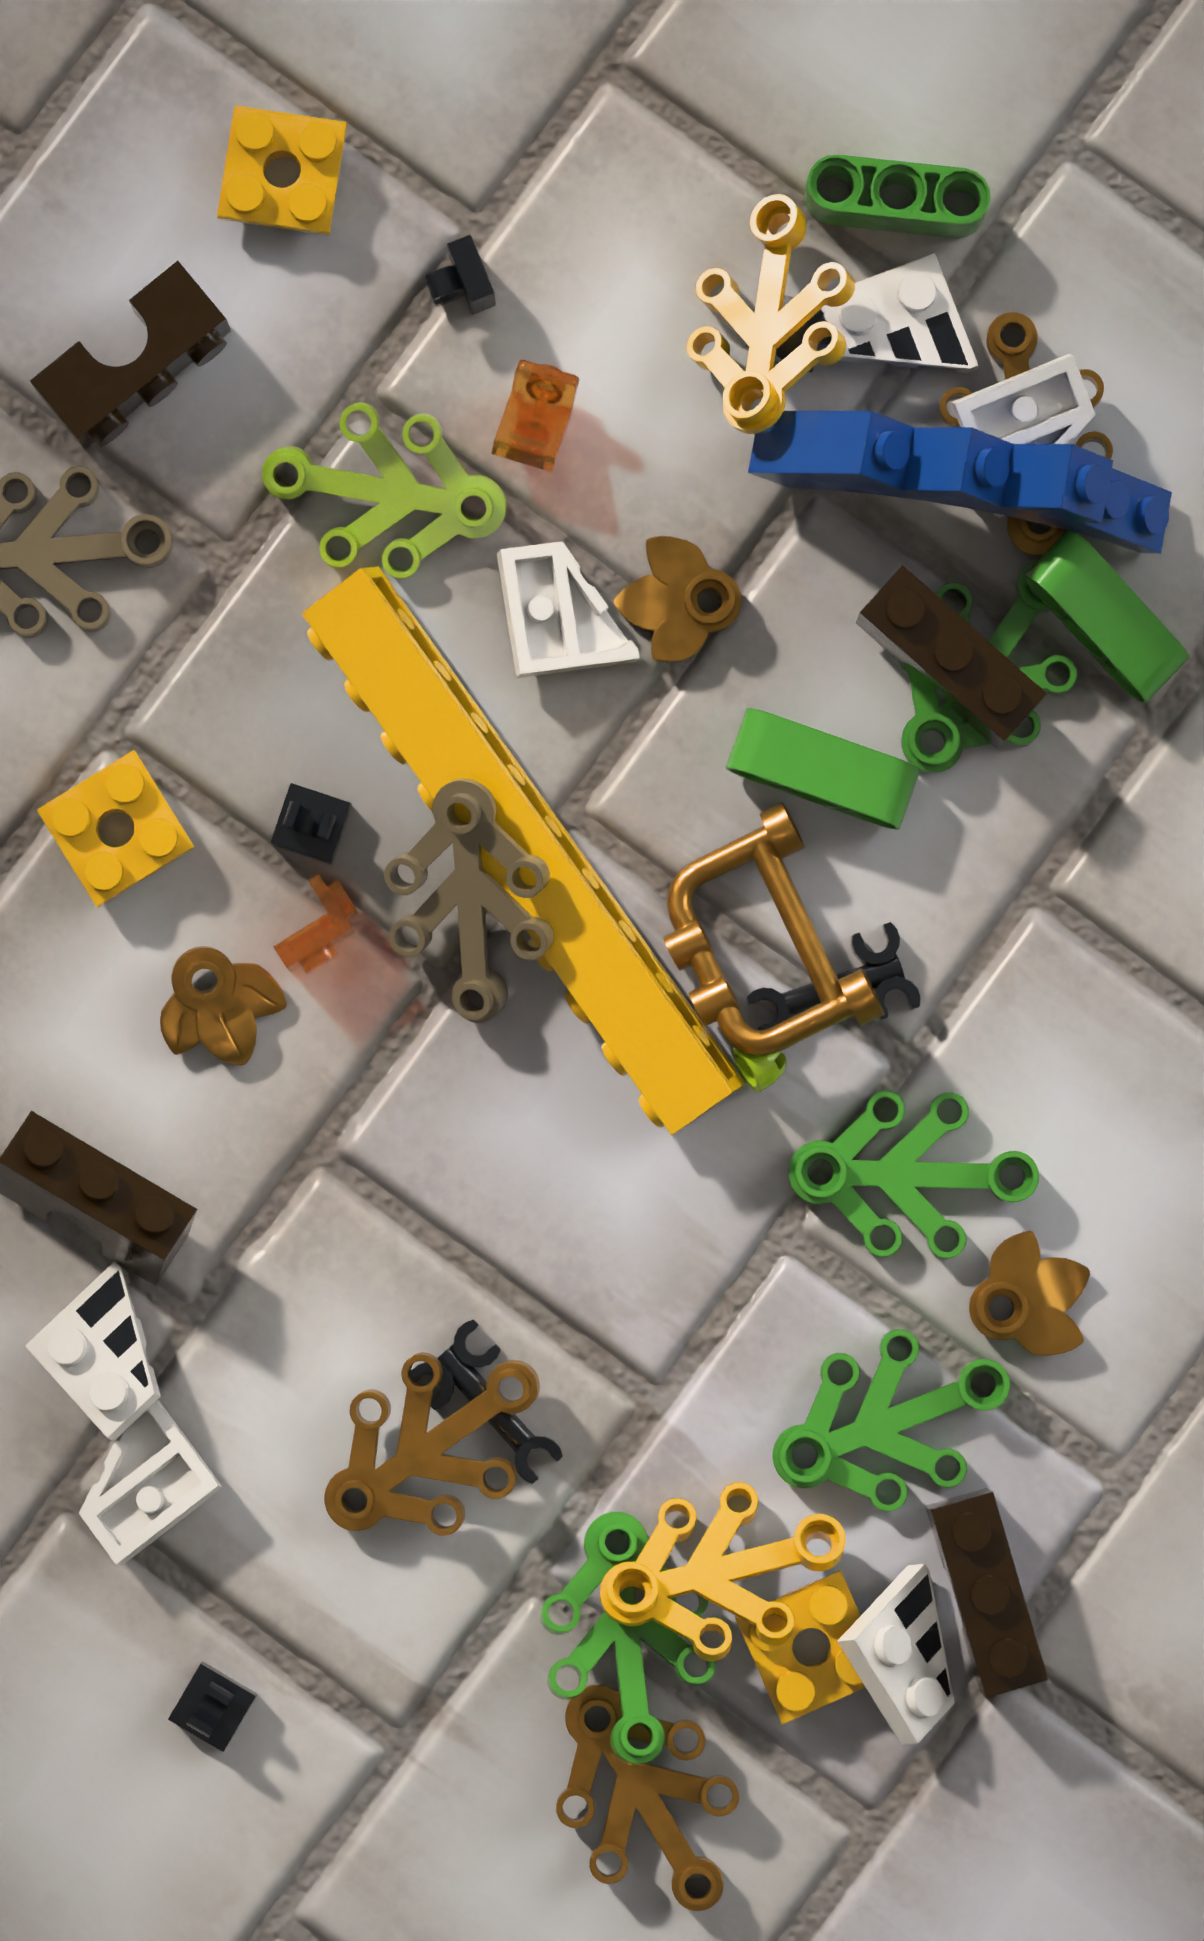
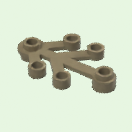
M76 466L64 472L60 479L58 491L16 541L0 543V570L19 568L70 610L72 619L79 628L87 632H97L102 630L110 620L111 609L108 602L102 595L96 592L85 591L57 568L55 564L129 558L133 564L139 567L154 568L163 564L169 558L173 549V537L162 519L151 514H140L131 518L121 532L53 538L78 507H87L94 503L100 492L99 482L93 472L85 467ZM12 472L0 479V529L13 513H24L31 509L36 502V487L30 478L22 473ZM79 476L86 477L91 482V489L88 494L80 498L71 496L68 491L71 480ZM15 482H21L27 485L28 488L26 498L17 504L8 502L5 496L7 488ZM145 533H154L160 539L158 549L151 554H143L137 550V541ZM0 580V612L7 617L8 623L14 632L24 638H34L43 633L48 624V615L41 603L33 598H20ZM88 601H96L102 607L100 618L92 623L82 621L79 615L80 608ZM25 607H33L39 613L37 624L29 629L19 627L16 621L19 611Z
M462 778L447 783L438 791L432 807L435 824L410 852L398 855L385 868L384 878L390 890L399 895L412 894L426 882L428 877L427 867L453 843L455 870L414 914L404 916L391 927L389 942L393 950L401 956L413 957L418 955L430 944L434 929L457 906L462 977L457 980L453 987L452 1002L456 1011L464 1019L475 1023H482L493 1018L505 1006L508 999V988L505 980L499 973L489 968L485 909L511 933V947L516 955L522 959L535 960L540 958L551 948L554 941V933L551 926L545 920L533 917L482 868L481 846L508 869L506 873L507 885L519 897L530 898L537 895L548 884L550 871L543 859L535 855H529L495 822L497 809L491 792L477 781ZM455 803H462L469 808L471 812L470 822H463L456 816L454 812ZM399 864L407 865L412 869L415 877L414 883H407L400 878L398 873ZM520 867H528L534 871L537 877L536 885H527L522 881L519 874ZM404 926L411 927L417 932L419 936V943L417 945L410 944L405 940L402 933ZM525 929L533 930L539 935L541 940L539 948L531 947L526 943L523 936ZM467 990H475L482 995L484 1000L483 1008H478L469 1001Z

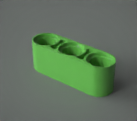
M827 155L818 160L810 169L804 193L805 205L810 215L819 222L828 225L947 238H963L975 233L983 223L991 200L990 188L986 180L976 171L967 168L848 155ZM836 177L848 184L851 195L842 202L832 203L820 196L817 185L826 178ZM890 184L903 185L910 190L914 202L905 209L896 210L888 207L880 197V191ZM952 191L966 192L973 197L976 203V210L967 216L954 215L946 209L943 197Z
M1067 530L1023 575L1025 582L1107 673L1137 701L1146 704L1188 661L1189 654L1181 643L1106 560L1076 532Z
M746 708L725 767L728 771L748 780L895 830H900L920 773L919 767L907 761L753 708Z

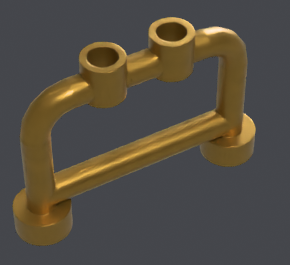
M783 802L760 813L764 826L692 861L676 874L669 886L666 902L669 918L675 931L663 937L665 945L679 971L691 966L698 979L700 987L690 991L689 996L703 1024L708 1026L717 1021L722 1033L732 1046L746 1054L762 1056L785 1050L855 1015L861 1026L884 1015L879 999L863 969L861 968L838 979L782 861V859L805 848L798 829ZM753 859L821 1003L765 1030H755L744 1020L734 992L721 971L712 945L698 921L691 903L693 894L700 886Z

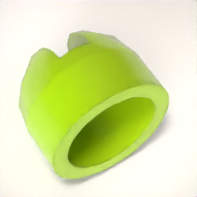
M736 1047L732 1049V1057L739 1072L747 1084L757 1093L774 1084L783 1075L787 1065L786 1057L781 1051L762 1056L746 1054Z

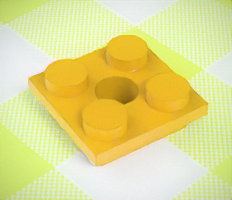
M234 105L217 218L330 236L347 122ZM279 158L294 160L301 168L299 178L288 187L279 188L271 185L265 179L266 169L271 162Z
M132 750L37 809L40 817L97 908L195 848L135 750ZM115 812L128 814L134 822L132 838L128 843L120 847L105 845L101 840L99 832L104 818Z
M841 1570L771 1600L786 1604L794 1614L793 1633L789 1640L781 1645H768L762 1642L755 1632L754 1625L735 1616L782 1725L866 1688L837 1642L861 1616ZM776 1614L768 1615L762 1621L764 1627L771 1632H780L787 1626L784 1618ZM804 1629H819L828 1637V1653L822 1661L816 1664H804L793 1655V1640Z

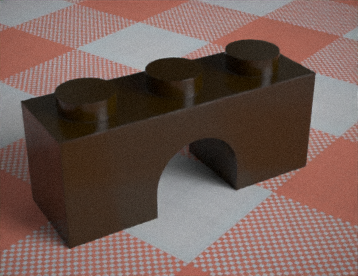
M178 260L129 299L134 313L147 327L148 332L145 349L136 360L124 366L104 365L94 359L82 343L78 341L30 380L36 392L84 450L95 442L99 447H102L113 441L127 428L129 422L125 419L126 416L144 402L148 407H152L162 401L178 385L174 377L193 362L198 367L207 364L227 345L223 338L231 332L227 319Z
M903 565L858 615L856 624L902 665L905 662L912 665L931 680L950 700L952 704L950 708L996 749L1002 746L1047 694Z
M33 1111L29 1113L0 1157L1 1195L45 1221L52 1211L63 1212L80 1220L90 1227L103 1243L102 1255L155 1286L188 1237L197 1212L195 1207Z
M984 1488L926 1505L943 1568L947 1572L963 1625L962 1633L980 1692L985 1698L1047 1681L1048 1676L993 1491Z

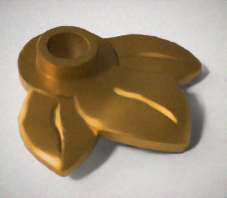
M672 536L651 537L646 540V554L652 574L643 576L629 584L616 596L614 605L620 614L631 624L644 630L654 631L651 643L653 660L662 662L683 661L699 652L709 633L722 631L735 621L741 607V593L736 582L728 574L709 568L705 556L697 545ZM705 591H713L720 596L722 605L715 612H704L697 604L699 595Z
M207 946L195 947L184 952L173 966L171 982L174 993L161 1010L160 1029L166 1044L174 1055L192 1049L201 1041L207 1050L219 1060L234 1065H246L251 1058L256 1044L257 1025L255 1018L272 1015L284 1010L287 1006L285 995L278 982L260 965L255 963H231L229 958L218 949ZM201 969H209L216 975L214 985L207 990H199L192 985L194 974Z
M1032 1231L1013 1235L1004 1240L995 1249L991 1256L989 1278L981 1282L971 1295L969 1301L971 1321L983 1335L996 1340L1014 1338L1025 1350L1034 1355L1050 1356L1071 1351L1084 1342V1338L1079 1327L1065 1311L1070 1309L1082 1294L1090 1277V1270L1088 1267L1067 1258L1049 1257L1041 1259L1039 1244ZM999 1295L1007 1297L1012 1304L1010 1316L1001 1321L994 1319L989 1312L991 1300Z

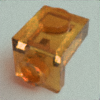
M520 360L515 371L512 390L494 439L492 454L553 472L573 413L579 378L576 375L563 372L552 365Z
M319 874L309 879L308 882L328 913L273 946L290 972L299 967L303 968L306 975L316 971L339 955L334 945L355 933L348 918L358 913L338 880L326 886Z

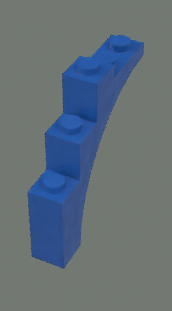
M783 411L781 417L772 427L755 434L748 469L750 474L788 488L876 494L970 508L1072 530L1076 533L1104 540L1139 553L1161 554L1165 529L1169 521V506L1172 495L1171 491L1112 468L1113 460L1074 444H1013L972 427H912L874 411Z

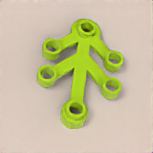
M364 402L353 403L342 412L339 420L340 430L348 440L359 442L383 477L314 465L311 457L304 450L294 446H285L275 450L267 457L262 468L264 485L270 493L282 499H293L309 490L379 503L345 528H333L321 539L319 551L322 559L328 565L337 568L349 565L356 558L359 548L415 509L441 515L411 539L399 538L393 540L384 549L382 554L383 568L394 578L403 579L413 575L423 558L457 534L472 539L483 538L492 534L502 524L506 515L507 503L501 487L489 477L468 475L441 437L442 428L439 421L426 413L416 414L405 423L402 430V438L408 449L415 453H424L445 488L419 483L379 427L377 411L371 405ZM353 411H363L370 417L371 427L367 433L358 434L350 429L348 418ZM426 422L432 427L434 437L431 443L420 445L412 439L411 428L414 423ZM288 462L296 467L298 480L295 484L283 485L278 481L276 468L280 463ZM469 496H478L483 499L486 504L485 515L477 519L468 517L463 511L464 499ZM334 536L346 538L351 546L349 556L336 558L330 554L328 549L330 538ZM397 547L408 549L413 555L412 566L408 569L396 568L390 560L391 551Z

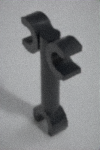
M891 922L882 926L887 939V945L885 950L880 953H873L867 950L860 933L852 935L851 948L853 954L860 962L866 965L837 974L838 979H841L861 968L863 969L873 989H875V993L884 1011V1015L878 1017L880 1021L889 1017L884 1004V998L890 990L902 991L907 997L911 1010L920 1007L921 999L918 988L911 981L905 979L900 960L896 954L900 945V936L897 928ZM812 983L784 993H780L772 988H760L754 990L746 998L748 1005L766 1000L773 1003L777 1009L775 1021L770 1024H764L758 1027L757 1030L769 1029L789 1019V1017L821 1003Z
M475 1319L465 1322L458 1328L454 1336V1345L452 1344L437 1358L443 1369L441 1378L443 1387L439 1396L435 1397L431 1402L433 1410L443 1407L450 1401L454 1393V1384L469 1401H472L487 1390L486 1380L474 1367L490 1365L498 1358L501 1349L495 1344L485 1354L479 1356L473 1355L466 1348L467 1336L479 1326ZM426 1362L417 1365L411 1370V1375L416 1382L425 1374H433L432 1367ZM501 1411L488 1421L516 1453L515 1466L518 1474L529 1483L533 1484L538 1480V1476L527 1464V1456L530 1451L536 1448L545 1449L557 1462L563 1457L560 1446L553 1439L546 1436H535L516 1414H507Z

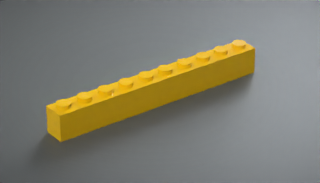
M379 566L359 568L301 613L311 626L307 634L312 645L326 660L331 661L334 659L348 680L344 682V687L351 700L362 711L366 713L371 711L384 729L380 736L388 752L399 763L405 764L407 762L421 783L417 786V790L428 808L432 811L436 794L447 783L462 778L477 781L484 785L493 795L497 809L495 822L529 855L538 856L545 861L550 871L548 884L537 895L530 898H522L515 895L507 885L506 873L508 869L481 846L482 868L533 917L541 918L551 926L554 933L553 944L547 952L536 959L537 962L549 972L554 969L567 987L568 991L565 992L564 996L569 1007L582 1022L588 1024L591 1021L605 1041L601 1046L604 1056L620 1075L625 1076L628 1073L642 1093L638 1100L650 1121L659 1128L665 1126L672 1136L746 1083ZM455 803L454 812L456 816L463 822H470L471 812L469 808L462 803ZM520 867L519 874L522 881L527 885H536L537 877L534 871L528 867ZM525 929L531 937L528 940V945L539 948L541 946L539 935L533 930Z

